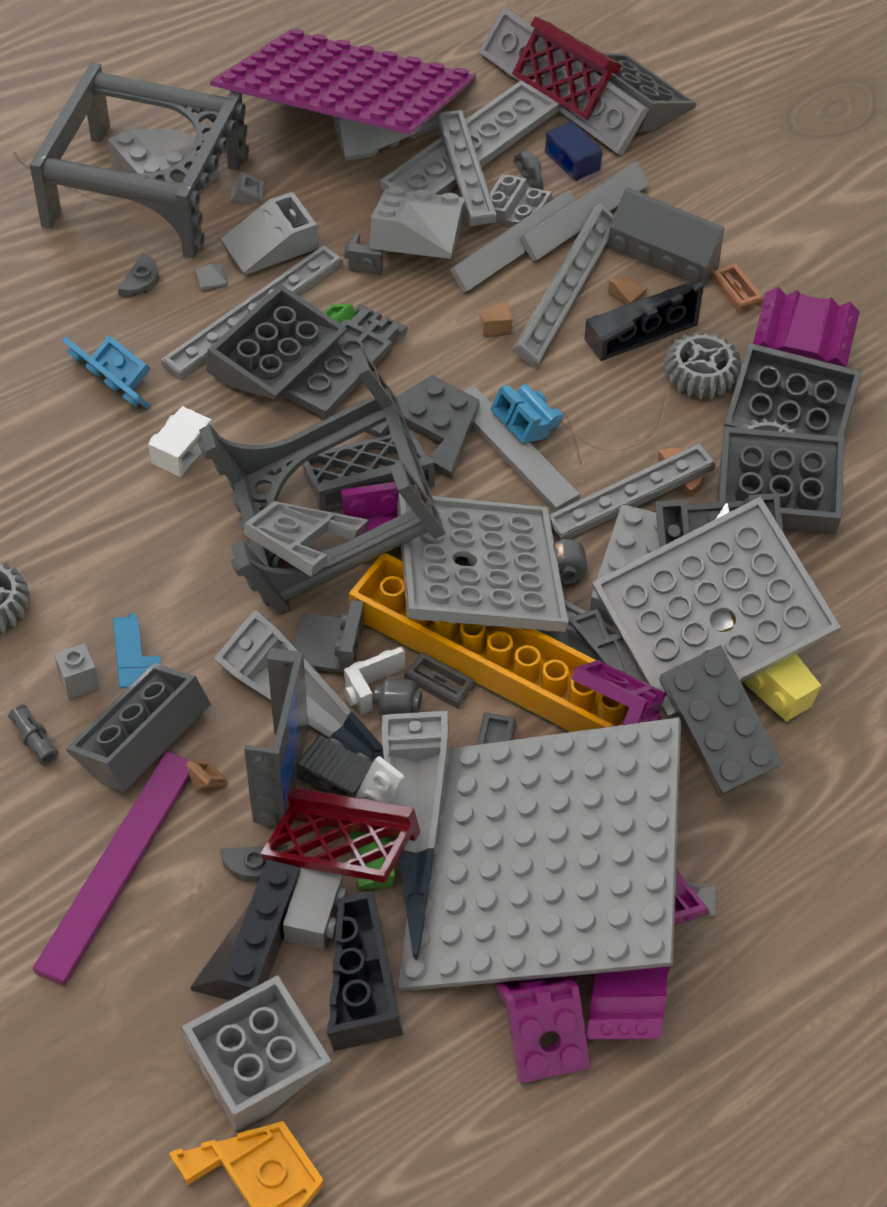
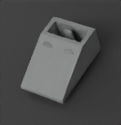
M292 191L266 201L222 237L221 242L245 276L318 249L317 224Z

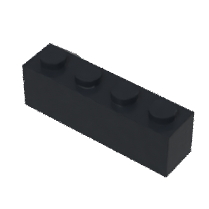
M702 282L683 284L586 319L584 340L599 360L603 361L698 326L704 285Z
M266 860L250 904L190 987L191 991L230 1001L268 981L284 938L283 923L300 874V867Z

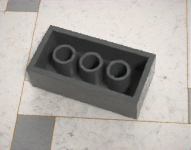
M721 645L661 674L659 681L667 693L666 695L678 718H680L681 724L719 797L783 764Z

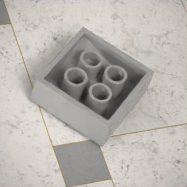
M129 129L107 139L111 164L117 171L138 174L160 171L183 160L193 149L197 136L180 130ZM218 168L216 172H212L210 181L219 178ZM181 174L171 176L173 181L179 183L183 182L185 178Z
M398 186L385 188L371 216L369 249L451 259L463 229L465 198L458 197L454 193L438 195L432 194L428 190L405 191L404 188Z
M278 975L182 1026L185 1046L236 1133L270 1115L332 1064L331 1059Z

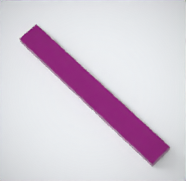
M168 751L165 752L33 966L34 974L66 986L191 779L186 766L189 759Z

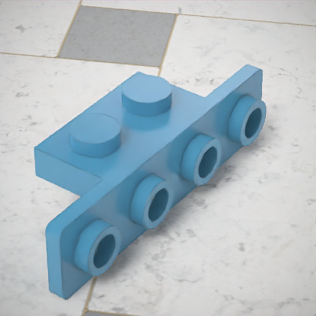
M110 335L107 336L92 356H89L66 336L62 341L70 347L67 350L68 354L79 363L85 359L88 362L85 367L97 377L101 374L105 375L106 379L103 382L114 391L118 392L120 388L125 391L122 397L135 408L140 403L148 410L151 405L133 391L151 370L148 365Z

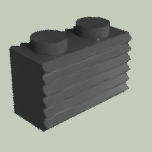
M318 735L297 762V775L299 779L325 793L356 798L355 796L372 765V761L362 753H352L349 749L346 750L342 743L334 738L328 739Z

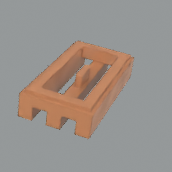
M736 263L712 271L711 279L738 313L744 312L746 307L748 310L753 309L754 304L758 307L763 305L764 297ZM741 287H743V289L747 292L750 298H748V296L744 293Z

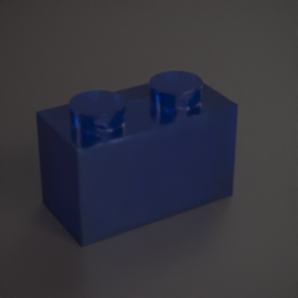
M567 122L546 132L545 153L575 182L601 170L603 150L599 144L588 137L584 130L580 129L574 122Z

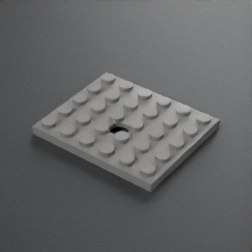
M399 493L397 504L398 517L412 510ZM432 496L446 534L434 539L427 532L401 545L407 618L421 621L432 620L478 624L482 626L512 627L515 629H535L548 632H566L568 618L558 562L553 547L554 540L548 507ZM459 556L468 557V562L473 566H460L455 563V559Z
M761 496L592 582L596 594L649 685L661 691H664L659 681L662 673L719 645L725 651L740 682H743L841 631L840 624ZM723 610L724 612L732 613L736 623L731 630L720 632L712 627L710 623L711 616L715 612ZM666 695L661 708L667 718L671 719L677 716Z

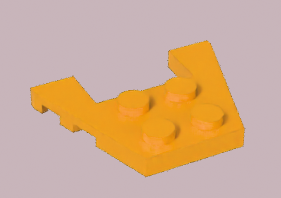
M284 1121L237 1133V1137L218 1142L211 1140L201 1143L200 1147L185 1151L181 1148L169 1153L170 1160L187 1186L222 1165L249 1207H307L324 1186L323 1178Z

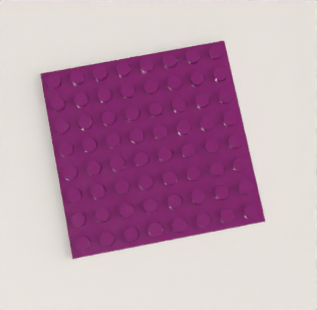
M290 29L210 80V86L412 135L475 81L476 75L470 74L464 68L449 69L439 62L428 64L421 62V59L418 57L409 56L403 58L397 56L398 54L393 51L378 52L374 51V48L371 46L361 45L357 47L351 45L347 40L332 41L322 34H314L312 36L304 34V31L301 29Z

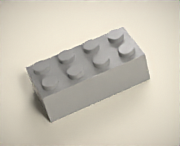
M621 505L597 579L659 548L656 512ZM593 589L590 611L599 609L603 622L615 626Z

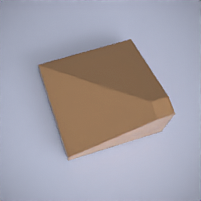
M627 276L614 277L609 280L608 293L626 304L635 302L647 291L646 287Z

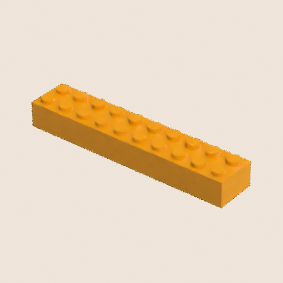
M387 553L379 556L349 592V606L351 600L364 602L365 625L419 653L424 652L474 679L476 683L569 732L623 725L630 707L571 679L575 667L596 660L538 630L432 620L421 621L407 618L402 561Z

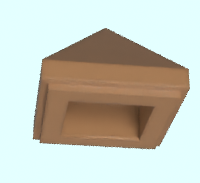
M188 760L186 763L195 791L227 785V779L208 761Z

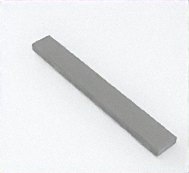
M600 203L594 207L512 349L532 367L539 364L608 242L609 227L614 215Z
M323 245L162 358V367L178 379L183 380L207 363V349L276 287L282 284L296 295L301 296L343 266V258Z

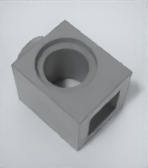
M85 643L54 653L59 677L69 700L100 689L96 669Z

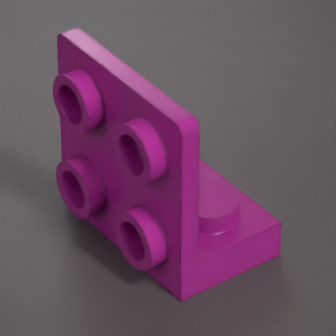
M395 482L341 490L343 515L369 520L366 532L398 517L397 504L399 492Z

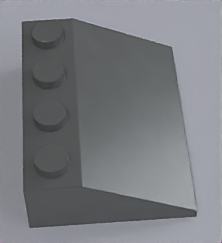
M603 53L622 65L618 75L613 73L609 81L649 109L636 132L656 131L695 108L697 104L695 101L626 53Z
M280 284L207 349V372L229 387L275 400L347 332V328Z
M748 343L725 426L741 428L743 423L749 425L753 419L758 423H761L764 418L767 422L772 423L777 419L778 424L788 423L789 430L797 429L798 433L844 437L861 381L862 371Z
M724 426L716 502L744 501L748 495L779 493L783 529L836 534L842 519L845 437Z

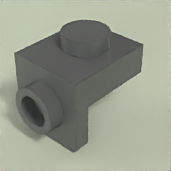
M354 233L351 243L347 242L345 247V259H349V271L381 275L383 271V250L369 249V246L361 245L360 234Z

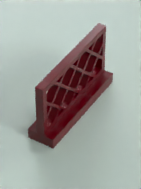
M535 16L530 25L534 27V30L512 75L584 119L589 120L612 74L618 75L622 65L550 22ZM539 37H542L546 49L536 53L535 45ZM562 49L564 60L555 64L553 52ZM547 55L549 66L539 70L538 58ZM581 60L583 71L573 75L571 63ZM532 61L534 73L525 76L522 74L526 63ZM565 66L567 78L558 81L556 69ZM597 71L603 73L598 84L592 86L590 74ZM550 72L552 84L543 87L541 75ZM584 77L586 89L576 92L574 80ZM569 83L571 95L561 98L559 87ZM587 94L588 103L583 111L579 108L577 98Z
M292 788L287 796L290 806L260 854L263 861L268 859L296 867L386 883L408 841H416L421 831L414 807ZM294 819L296 821L307 822L306 824L301 825L292 830L290 828ZM324 826L337 828L323 835L318 830ZM314 831L316 838L300 845L298 844L296 838ZM355 831L368 833L354 840H351L349 836L350 833ZM344 836L347 843L329 850L326 845L327 843ZM386 836L397 838L395 841L382 846L379 840ZM292 841L294 845L293 848L286 851H276L278 846ZM375 842L377 849L360 856L357 849ZM320 846L324 850V853L315 857L304 855V853ZM349 852H353L355 856L354 859L344 863L335 862L334 860ZM381 857L385 860L380 870L368 868L365 865Z

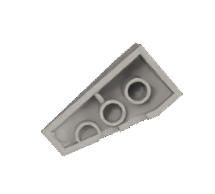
M436 114L412 135L334 116V129L345 161L371 157L378 154V149L388 145L391 148L399 145V140L407 137L416 138L439 127Z

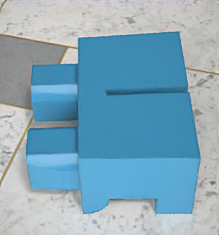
M527 384L522 385L517 391H514L509 385L500 386L490 408L505 425H508L507 428L522 443L547 439L551 429L558 428L563 419V414L557 408L551 409L546 404V397L540 391H533Z

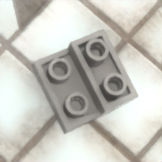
M502 174L489 193L497 215L496 221L509 227H513L552 201L551 191L527 187L526 178Z

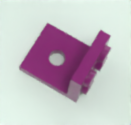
M599 660L575 667L571 677L572 680L630 707L623 725L661 720V715H658L667 694L666 692Z
M571 976L492 983L495 992L507 1009L517 1078L520 1083L591 1068L579 987ZM554 1031L558 1033V1039L553 1046L543 1047L540 1045V1038L545 1032Z

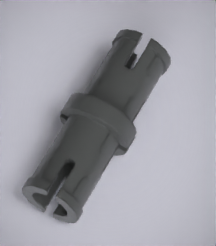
M25 704L12 708L8 717L21 734L20 739L23 744L30 747L41 765L44 766L54 762L59 753L47 738L44 726L37 723Z

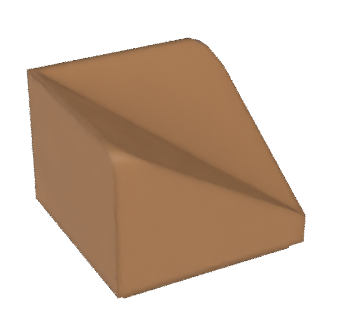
M508 301L501 302L480 313L483 336L511 334L512 317Z

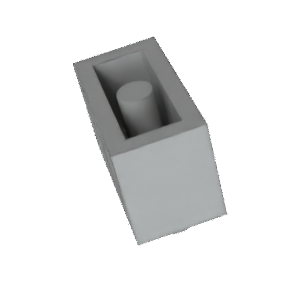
M301 868L283 923L285 942L325 950L328 938L334 939L337 922L335 916L338 909V898L346 897L348 892L347 888H343L342 875Z

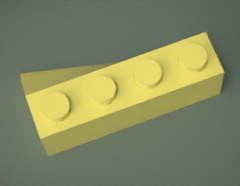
M731 613L732 623L734 627L736 619L734 615ZM731 627V628H729V629H726V630H723V631H720V632L729 631V630H731L733 627ZM797 654L743 681L749 689L786 722L811 708L821 688V684Z

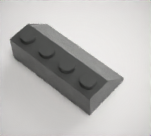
M627 187L610 224L607 247L689 282H702L705 286L711 278L712 271L719 268L725 227Z
M153 663L66 750L103 785L125 792L158 760V757L172 743L179 739L180 735L194 721L200 718L201 714L211 703L196 676Z

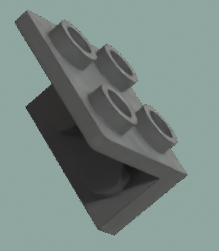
M351 600L349 611L343 612L342 617L313 613L302 614L294 645L300 652H303V656L316 670L344 674V669L356 662L364 628V602Z

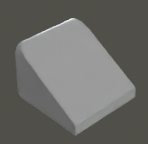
M240 172L232 183L230 201L261 203L263 200L264 182Z

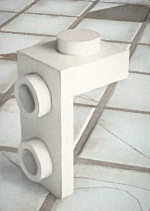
M402 647L386 650L376 657L355 662L350 667L344 669V693L350 706H356L361 716L373 711L372 692L367 684L405 669V651Z
M378 756L373 761L355 797L391 804L404 779V775Z

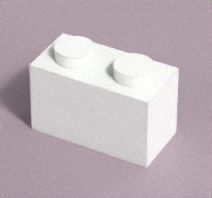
M182 406L175 415H171L168 418L166 425L160 432L154 434L150 439L148 448L151 464L181 477L202 453L199 447V443L202 442L199 429L209 424L212 426V419Z

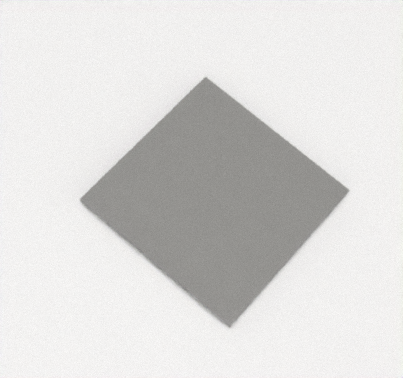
M680 718L450 748L419 957L415 960L412 954L407 919L399 990L411 991L673 966L681 740Z

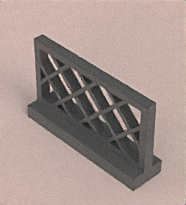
M409 429L428 486H435L434 462L430 456H426L413 429ZM391 434L329 449L302 464L316 495L319 510L332 512L342 509L341 490L395 482L390 467L401 461L400 458L398 460L387 458L390 452L398 454ZM376 448L382 450L379 455L368 452ZM348 455L354 457L351 462L340 459ZM362 459L373 462L369 467L358 465ZM319 462L326 464L322 469L311 466V464ZM333 467L344 469L341 474L330 472Z

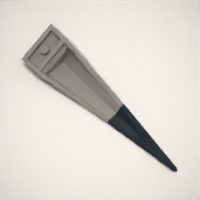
M254 610L214 659L236 678L271 700L267 664L269 649L300 651L281 630L260 612ZM303 656L308 724L327 737L338 740L344 748L349 749L352 753L366 755L372 763L378 756L384 759L383 748L380 742Z
M448 711L382 715L384 760L404 775V779L391 804L414 807L421 831L416 841H408L399 857L412 954L415 960L418 959L450 750Z

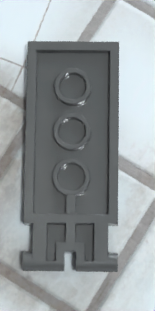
M361 304L358 305L351 321L345 319L341 323V325L347 328V332L284 390L280 396L327 419L362 382L357 374L351 352L362 348L376 367L392 350V342L397 336L404 337L406 335L408 327L388 317L381 321L382 315Z

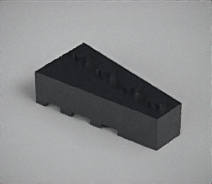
M373 890L338 898L335 933L336 949L335 958H333V984L329 1003L330 1019L327 1026V1036L333 1051L404 1035L380 913Z

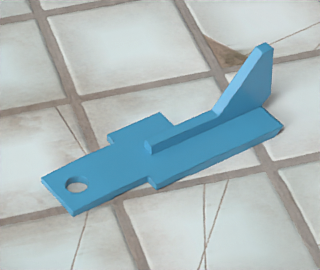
M129 614L128 617H112L119 688L128 689L153 663L161 665L160 656H142L139 623L136 614Z

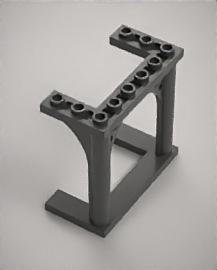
M91 62L30 163L41 227L52 228L61 213L57 185L132 200L154 210L166 219L179 235L183 256L194 258L197 250L203 247L205 241V234L201 230L203 214L199 212L200 195L203 189L206 190L208 188L212 172H216L221 155L227 151L228 169L239 170L242 162L246 161L249 155V145H246L248 127L244 124L246 105L242 102V93L230 91L228 97L106 74L102 73L101 64ZM106 96L174 110L185 116L192 123L197 133L193 149L183 160L169 168L151 173H126L61 159L86 115L91 141L101 143L110 128ZM209 119L212 123L201 124L200 122ZM181 174L185 178L183 182L179 183L173 181L171 176Z
M362 348L351 352V356L358 376L373 396L296 435L273 443L247 445L231 442L220 437L210 424L199 429L202 439L199 447L202 454L207 460H213L218 473L221 476L226 475L231 488L236 493L233 501L238 511L242 514L243 519L240 520V525L244 531L245 522L263 510L259 503L267 502L268 506L272 502L277 501L286 481L302 464L385 421L388 423L401 461L391 466L390 469L398 492L410 506L411 511L337 547L319 551L327 554L326 565L312 577L293 565L288 569H279L284 559L249 537V542L247 543L241 540L231 545L235 557L231 562L237 575L240 577L244 576L253 592L258 591L267 607L271 605L279 615L291 610L288 600L427 532L434 539L446 534L398 399ZM281 472V475L279 477H274V475L277 476ZM263 483H270L273 486L272 490L267 494L256 493L257 487Z

